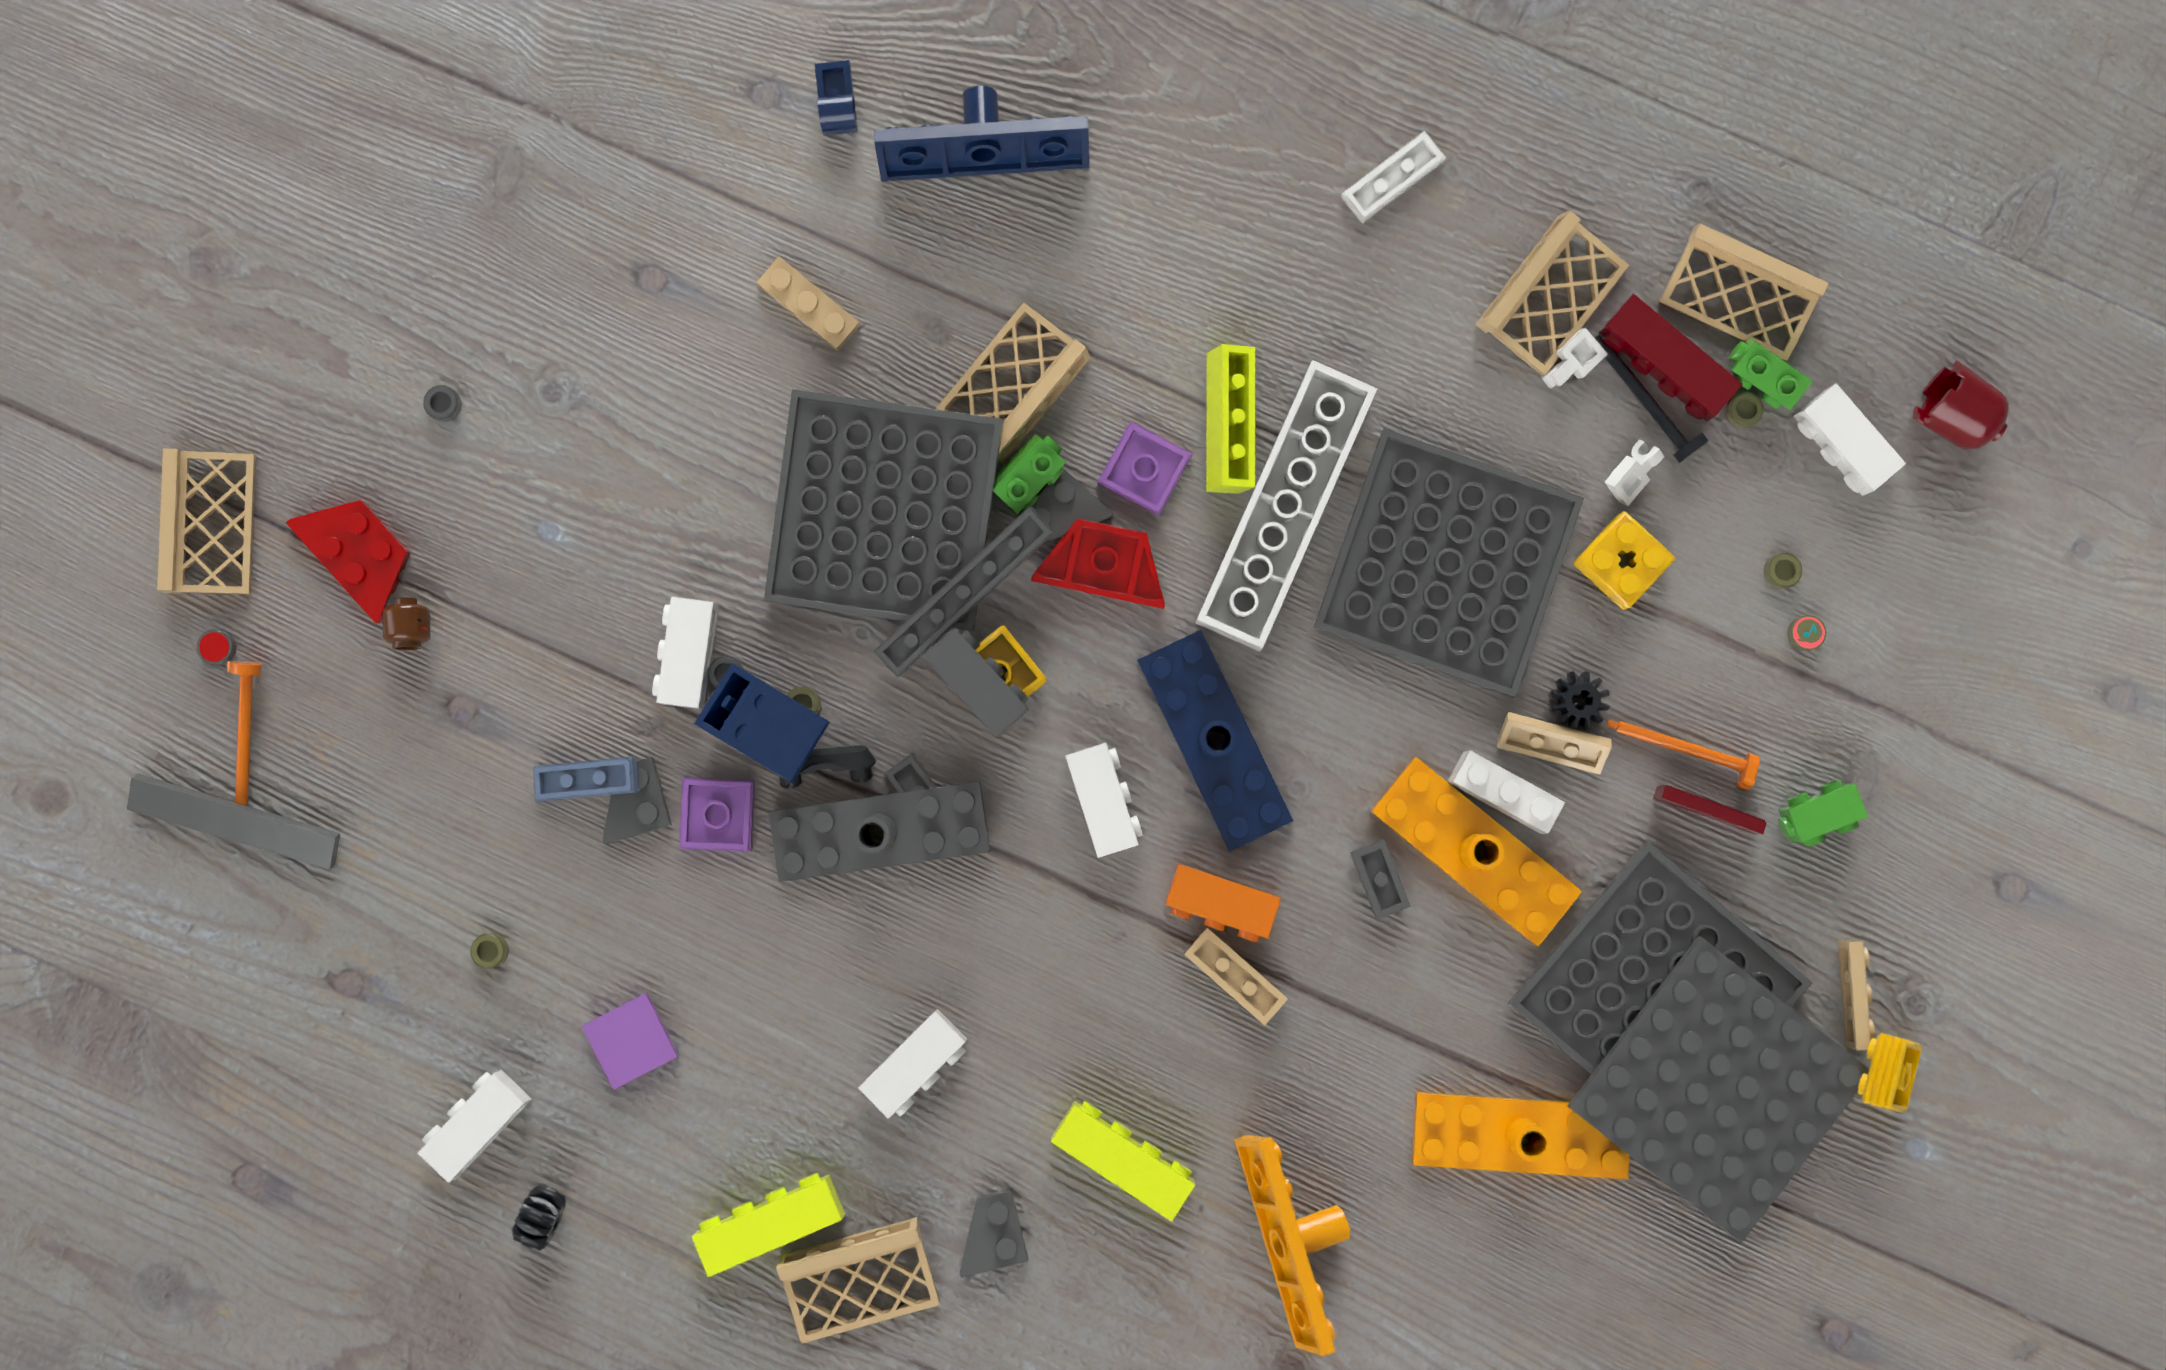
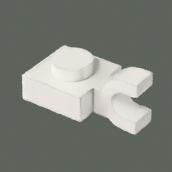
M1586 328L1580 329L1556 352L1562 361L1550 369L1542 377V380L1549 388H1553L1555 385L1559 387L1564 384L1572 374L1577 379L1584 378L1608 354Z
M1640 439L1632 448L1631 454L1633 458L1626 456L1605 481V484L1616 500L1626 506L1630 505L1650 481L1647 476L1648 471L1664 458L1660 449L1655 446L1647 453L1649 448Z

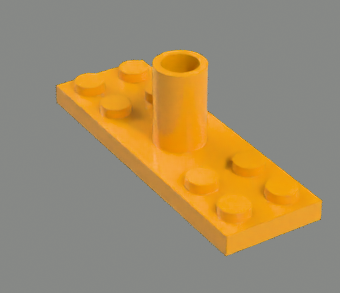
M1417 757L1410 761L1370 811L1537 947H1539L1583 892ZM1479 841H1482L1487 848V855L1479 863L1474 856V848Z
M1415 1092L1412 1164L1414 1166L1628 1179L1629 1155L1567 1107L1570 1102ZM1532 1131L1531 1142L1521 1147L1523 1136Z
M1254 1135L1238 1137L1234 1139L1295 1347L1322 1357L1336 1352L1332 1341L1335 1339L1334 1328L1325 1317L1322 1304L1325 1302L1324 1295L1320 1286L1315 1283L1307 1255L1349 1240L1350 1228L1347 1218L1342 1209L1334 1205L1296 1219L1290 1199L1293 1197V1191L1289 1180L1284 1177L1281 1169L1282 1153L1278 1144L1273 1142L1272 1137Z

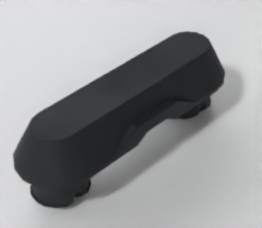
M863 745L813 749L794 782L791 783L780 776L779 784L788 789L791 783L792 787L796 788L803 782L801 774H811L819 769H830L834 772L850 770L851 780L860 783V777H862L863 781L867 782L873 777L871 767L876 763V760L869 749Z

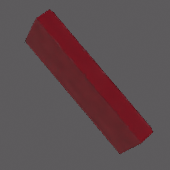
M1669 785L1658 786L1653 796L1656 800L1751 834H1763L1767 825L1764 819Z

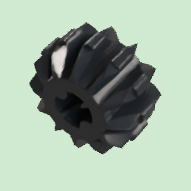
M1572 671L1567 673V682L1561 678L1555 681L1556 686L1561 692H1549L1548 696L1550 698L1558 700V704L1549 706V711L1555 712L1560 710L1562 712L1556 719L1558 724L1566 722L1569 718L1568 728L1576 730L1580 723L1583 730H1590L1591 720L1597 724L1603 721L1602 715L1597 710H1609L1610 705L1601 702V698L1607 697L1610 694L1608 690L1598 692L1597 688L1602 683L1600 678L1594 679L1589 684L1590 673L1588 671L1582 672L1579 679L1577 674ZM1582 693L1581 699H1586V705L1576 709L1577 703L1572 702V697Z
M539 1185L530 1190L515 1219V1225L512 1229L513 1240L521 1243L524 1247L534 1248L539 1251L548 1246L563 1216V1211L566 1207L565 1196L557 1193V1190L549 1187L544 1188Z

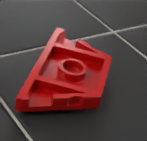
M362 500L289 519L286 524L375 623L380 624L383 621V610L387 605L390 595L394 594L399 583V573L405 568L410 556V552Z
M1077 518L1031 577V581L1161 609L1165 607L1147 533Z

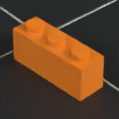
M1177 864L1164 904L1171 906L1170 914L1190 920L1191 915L1194 914L1205 918L1203 925L1220 931H1224L1227 925L1239 929L1237 936L1258 943L1259 937L1269 938L1281 898Z

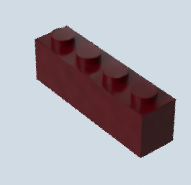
M1634 293L1623 303L1599 332L1604 337V343L1617 353L1623 352L1631 359V365L1643 375L1649 374L1659 382L1657 385L1663 393L1672 398L1676 396L1686 405L1685 410L1698 420L1704 419L1708 422L1714 418L1743 384Z

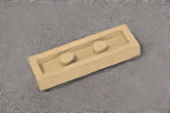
M780 256L776 258L756 282L759 287L837 351L842 348L860 326L859 321Z
M1508 712L1497 739V748L1600 775L1612 748V740Z
M1207 927L1184 953L1187 958L1264 1026L1288 1000L1285 995Z
M1838 940L1845 1047L1857 1051L1868 1050L1871 1039L1875 1037L1874 1024L1869 1019L1868 1005L1872 1002V990L1869 983H1866L1865 970L1868 969L1870 963L1867 948L1864 947L1863 941Z

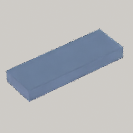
M637 757L533 766L535 802L639 792Z

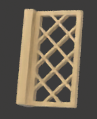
M1571 210L1558 215L1475 324L1484 333L1490 332L1541 376H1545L1559 358L1556 352L1584 326L1629 267L1623 259L1579 223L1581 219ZM1575 234L1585 241L1587 256L1570 257L1569 242ZM1594 249H1595L1599 254L1594 255ZM1563 251V258L1557 259V257ZM1605 258L1616 269L1609 278L1597 280L1595 259ZM1587 260L1590 280L1573 282L1571 262ZM1564 263L1566 283L1550 285L1548 269L1552 264ZM1542 278V286H1536ZM1597 284H1603V286L1598 291ZM1590 285L1592 300L1587 306L1576 307L1574 287ZM1567 288L1569 308L1552 310L1550 290ZM1543 290L1545 311L1528 312V295L1533 291ZM1521 306V313L1515 314V312ZM1577 311H1583L1577 319ZM1569 312L1571 328L1567 333L1555 335L1553 314ZM1546 315L1548 335L1531 337L1529 317ZM1522 318L1524 338L1512 339L1502 330L1510 319ZM1562 338L1556 346V339ZM1549 341L1550 355L1543 364L1533 356L1532 342ZM1518 343H1525V349Z
M1703 224L1694 226L1688 237L1689 241L1658 303L1744 343L1751 337L1784 361H1788L1819 297L1823 296L1829 283ZM1696 249L1707 255L1711 268L1693 275L1688 260L1693 250ZM1714 258L1724 262V264L1717 266ZM1731 265L1739 270L1743 283L1724 289L1718 270ZM1685 269L1687 277L1679 280L1683 270ZM1713 272L1719 292L1701 298L1694 278ZM1746 273L1757 278L1749 281ZM1763 280L1770 283L1775 298L1757 304L1750 284ZM1689 281L1695 301L1682 305L1671 300L1670 297L1675 286ZM1745 287L1751 307L1733 313L1726 293ZM1778 288H1781L1789 293L1780 295ZM1796 295L1806 300L1807 303L1801 315L1789 319L1782 299ZM1721 296L1727 315L1718 319H1712L1706 315L1702 302ZM1777 302L1783 321L1764 327L1758 308ZM1697 304L1699 312L1689 307ZM1752 310L1759 330L1749 334L1740 332L1734 317ZM1729 319L1731 327L1721 323V321ZM1798 320L1794 329L1792 330L1790 323ZM1784 325L1789 340L1784 350L1781 351L1770 345L1766 331ZM1761 334L1763 342L1752 336Z
M1023 302L941 401L936 410L947 411L955 400L969 398L970 414L1000 419L1007 417L1003 423L998 462L1003 465L1091 357L1084 345L1076 339H1071ZM1027 315L1036 322L1037 334L1018 337L1017 325ZM1042 327L1049 333L1042 334ZM1012 333L1013 338H1008V336ZM1058 339L1066 345L1058 356L1044 357V340ZM1038 341L1039 358L1020 361L1019 344ZM1014 345L1015 361L996 364L995 352L1000 346ZM990 359V365H985ZM1045 364H1051V365L1045 370ZM1040 365L1041 377L1036 383L1022 384L1021 367ZM1016 368L1017 385L998 387L996 371ZM991 371L993 388L974 391V377L978 373ZM968 386V391L963 392L964 389ZM1023 391H1028L1027 394L1023 397ZM1018 392L1019 403L1013 410L1000 411L998 394ZM993 395L995 412L976 414L974 397Z
M163 448L157 590L163 593L251 595L255 454L180 451L179 449ZM190 460H205L214 470L197 483L189 475ZM212 461L223 462L217 467ZM232 462H246V476L236 485L221 472ZM219 475L231 489L215 502L203 487ZM190 481L195 487L188 492ZM246 484L244 495L239 489ZM200 491L212 506L196 519L188 510V500ZM237 493L245 501V510L233 520L220 506ZM217 509L230 524L214 537L201 523ZM187 516L193 521L188 527ZM243 519L244 530L238 525ZM198 526L211 540L195 554L186 545V538ZM235 527L244 536L243 546L232 555L219 541ZM216 544L228 559L213 572L200 557ZM186 551L192 556L188 561H186ZM242 554L243 565H241L240 562L237 560V558L240 557ZM197 561L209 576L199 585H185V570ZM234 563L242 571V586H226L218 575ZM215 580L220 586H210L208 584Z
M917 1217L779 1255L777 1273L780 1282L783 1281L801 1344L940 1305V1299L922 1241ZM916 1247L919 1260L913 1270L895 1261L900 1251ZM892 1254L891 1258L885 1255ZM875 1258L886 1264L878 1280L860 1271L865 1261ZM858 1263L856 1268L851 1266L852 1264ZM891 1267L909 1276L901 1291L883 1283ZM920 1267L922 1268L924 1276L917 1273ZM841 1268L852 1274L844 1289L826 1281L831 1270ZM823 1273L822 1277L817 1276V1274ZM856 1277L874 1286L866 1301L848 1292ZM806 1278L816 1283L817 1286L810 1298L807 1299L795 1292L792 1281ZM914 1279L927 1286L930 1297L915 1300L905 1295ZM821 1287L839 1296L831 1311L813 1302ZM878 1289L896 1298L891 1308L881 1310L870 1304ZM844 1299L861 1307L856 1318L847 1320L836 1314ZM901 1301H903V1302L906 1303V1304L899 1305V1303H900ZM799 1303L804 1305L802 1312L800 1310ZM809 1308L827 1317L822 1327L809 1331L806 1330L803 1318ZM866 1310L870 1312V1314L864 1315ZM831 1320H833L834 1322H836V1323H834V1324L829 1325L830 1322H831Z

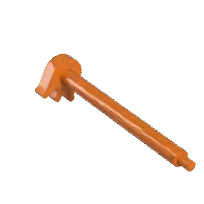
M227 661V672L240 675L235 803L247 805L253 675H261L262 664L261 662Z
M1620 720L1618 722L1607 721L1606 726L1616 729L1618 733L1740 771L1736 788L1750 790V787L1754 786L1760 763V756L1748 753L1744 759Z

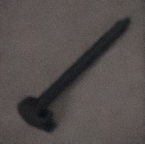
M1599 335L1595 338L1608 354L1604 358L1679 449L1673 455L1679 463L1709 441L1702 432L1688 442L1620 356L1609 345L1604 343Z

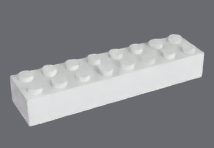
M1314 360L1311 361L1197 617L1196 624L1259 652L1263 649L1377 388Z

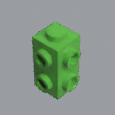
M1751 337L1745 343L1740 341L1729 355V359L1732 361L1728 366L1735 372L1733 376L1743 383L1742 386L1749 390L1754 385L1764 393L1760 398L1777 410L1783 405L1791 411L1813 382L1808 376Z
M1034 433L996 474L993 492L1017 514L1022 509L1025 511L1029 506L1035 504L1039 498L1037 493L1046 483L1051 485L1061 476L1063 472L1061 467L1066 463L1059 456L1063 449L1048 435L1042 440Z
M1836 780L1820 786L1822 793L1809 797L1806 792L1787 799L1788 806L1778 809L1781 816L1778 819V823L1783 835L1787 839L1790 838L1791 843L1804 842L1805 847L1825 841L1826 837L1824 834L1836 829L1838 834H1842L1858 828V821L1869 816L1856 784H1842L1841 780Z

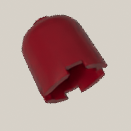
M1958 360L1954 362L1952 370L1943 367L1924 388L1922 394L1927 396L1922 408L1914 407L1913 418L1921 425L1963 449H1977L1986 445L1991 440L1997 441L2007 428L2005 423L2009 411L2007 398L1997 388Z

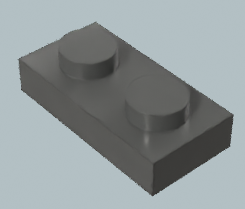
M1385 840L1350 852L1376 919L1411 907Z

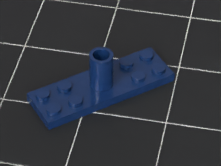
M984 85L973 86L964 91V124L941 126L927 124L921 127H888L886 129L874 130V144L881 182L1090 168L1087 116L1067 115L1062 118H1029L1027 120L999 122L997 92L993 88Z
M1202 630L1138 659L1137 662L1228 851L1239 848L1293 822V818ZM1208 730H1221L1226 735L1227 742L1223 744L1221 751L1210 748V744L1206 740Z

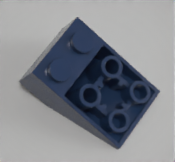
M732 663L694 724L793 783L830 722Z

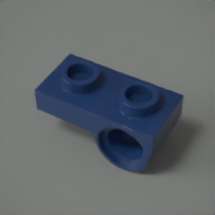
M843 60L814 64L818 92V114L823 136L858 132L850 61Z

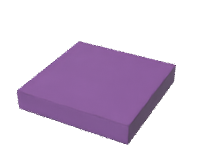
M1130 421L1097 484L1159 517L1191 459L1192 453Z
M682 778L679 849L751 852L755 781Z
M648 992L582 1026L613 1090L679 1056Z

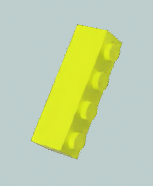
M1222 344L1207 353L1206 492L1240 494L1255 488V347Z
M1074 1101L1052 1135L1051 1142L1172 1222L1195 1187L1194 1179L1190 1177L1193 1172L1176 1160L1171 1165L1160 1158L1162 1151L1151 1143L1144 1140L1143 1144L1140 1145L1131 1139L1132 1132L1119 1122L1114 1121L1110 1125L1101 1119L1102 1112L1092 1104L1084 1101L1081 1106Z
M818 1173L812 1174L798 1181L800 1187L786 1192L785 1187L777 1189L765 1195L766 1202L753 1206L752 1201L732 1209L733 1216L720 1221L717 1215L699 1223L700 1230L692 1236V1240L707 1276H713L841 1221L845 1216V1212L830 1176L826 1175L820 1178Z

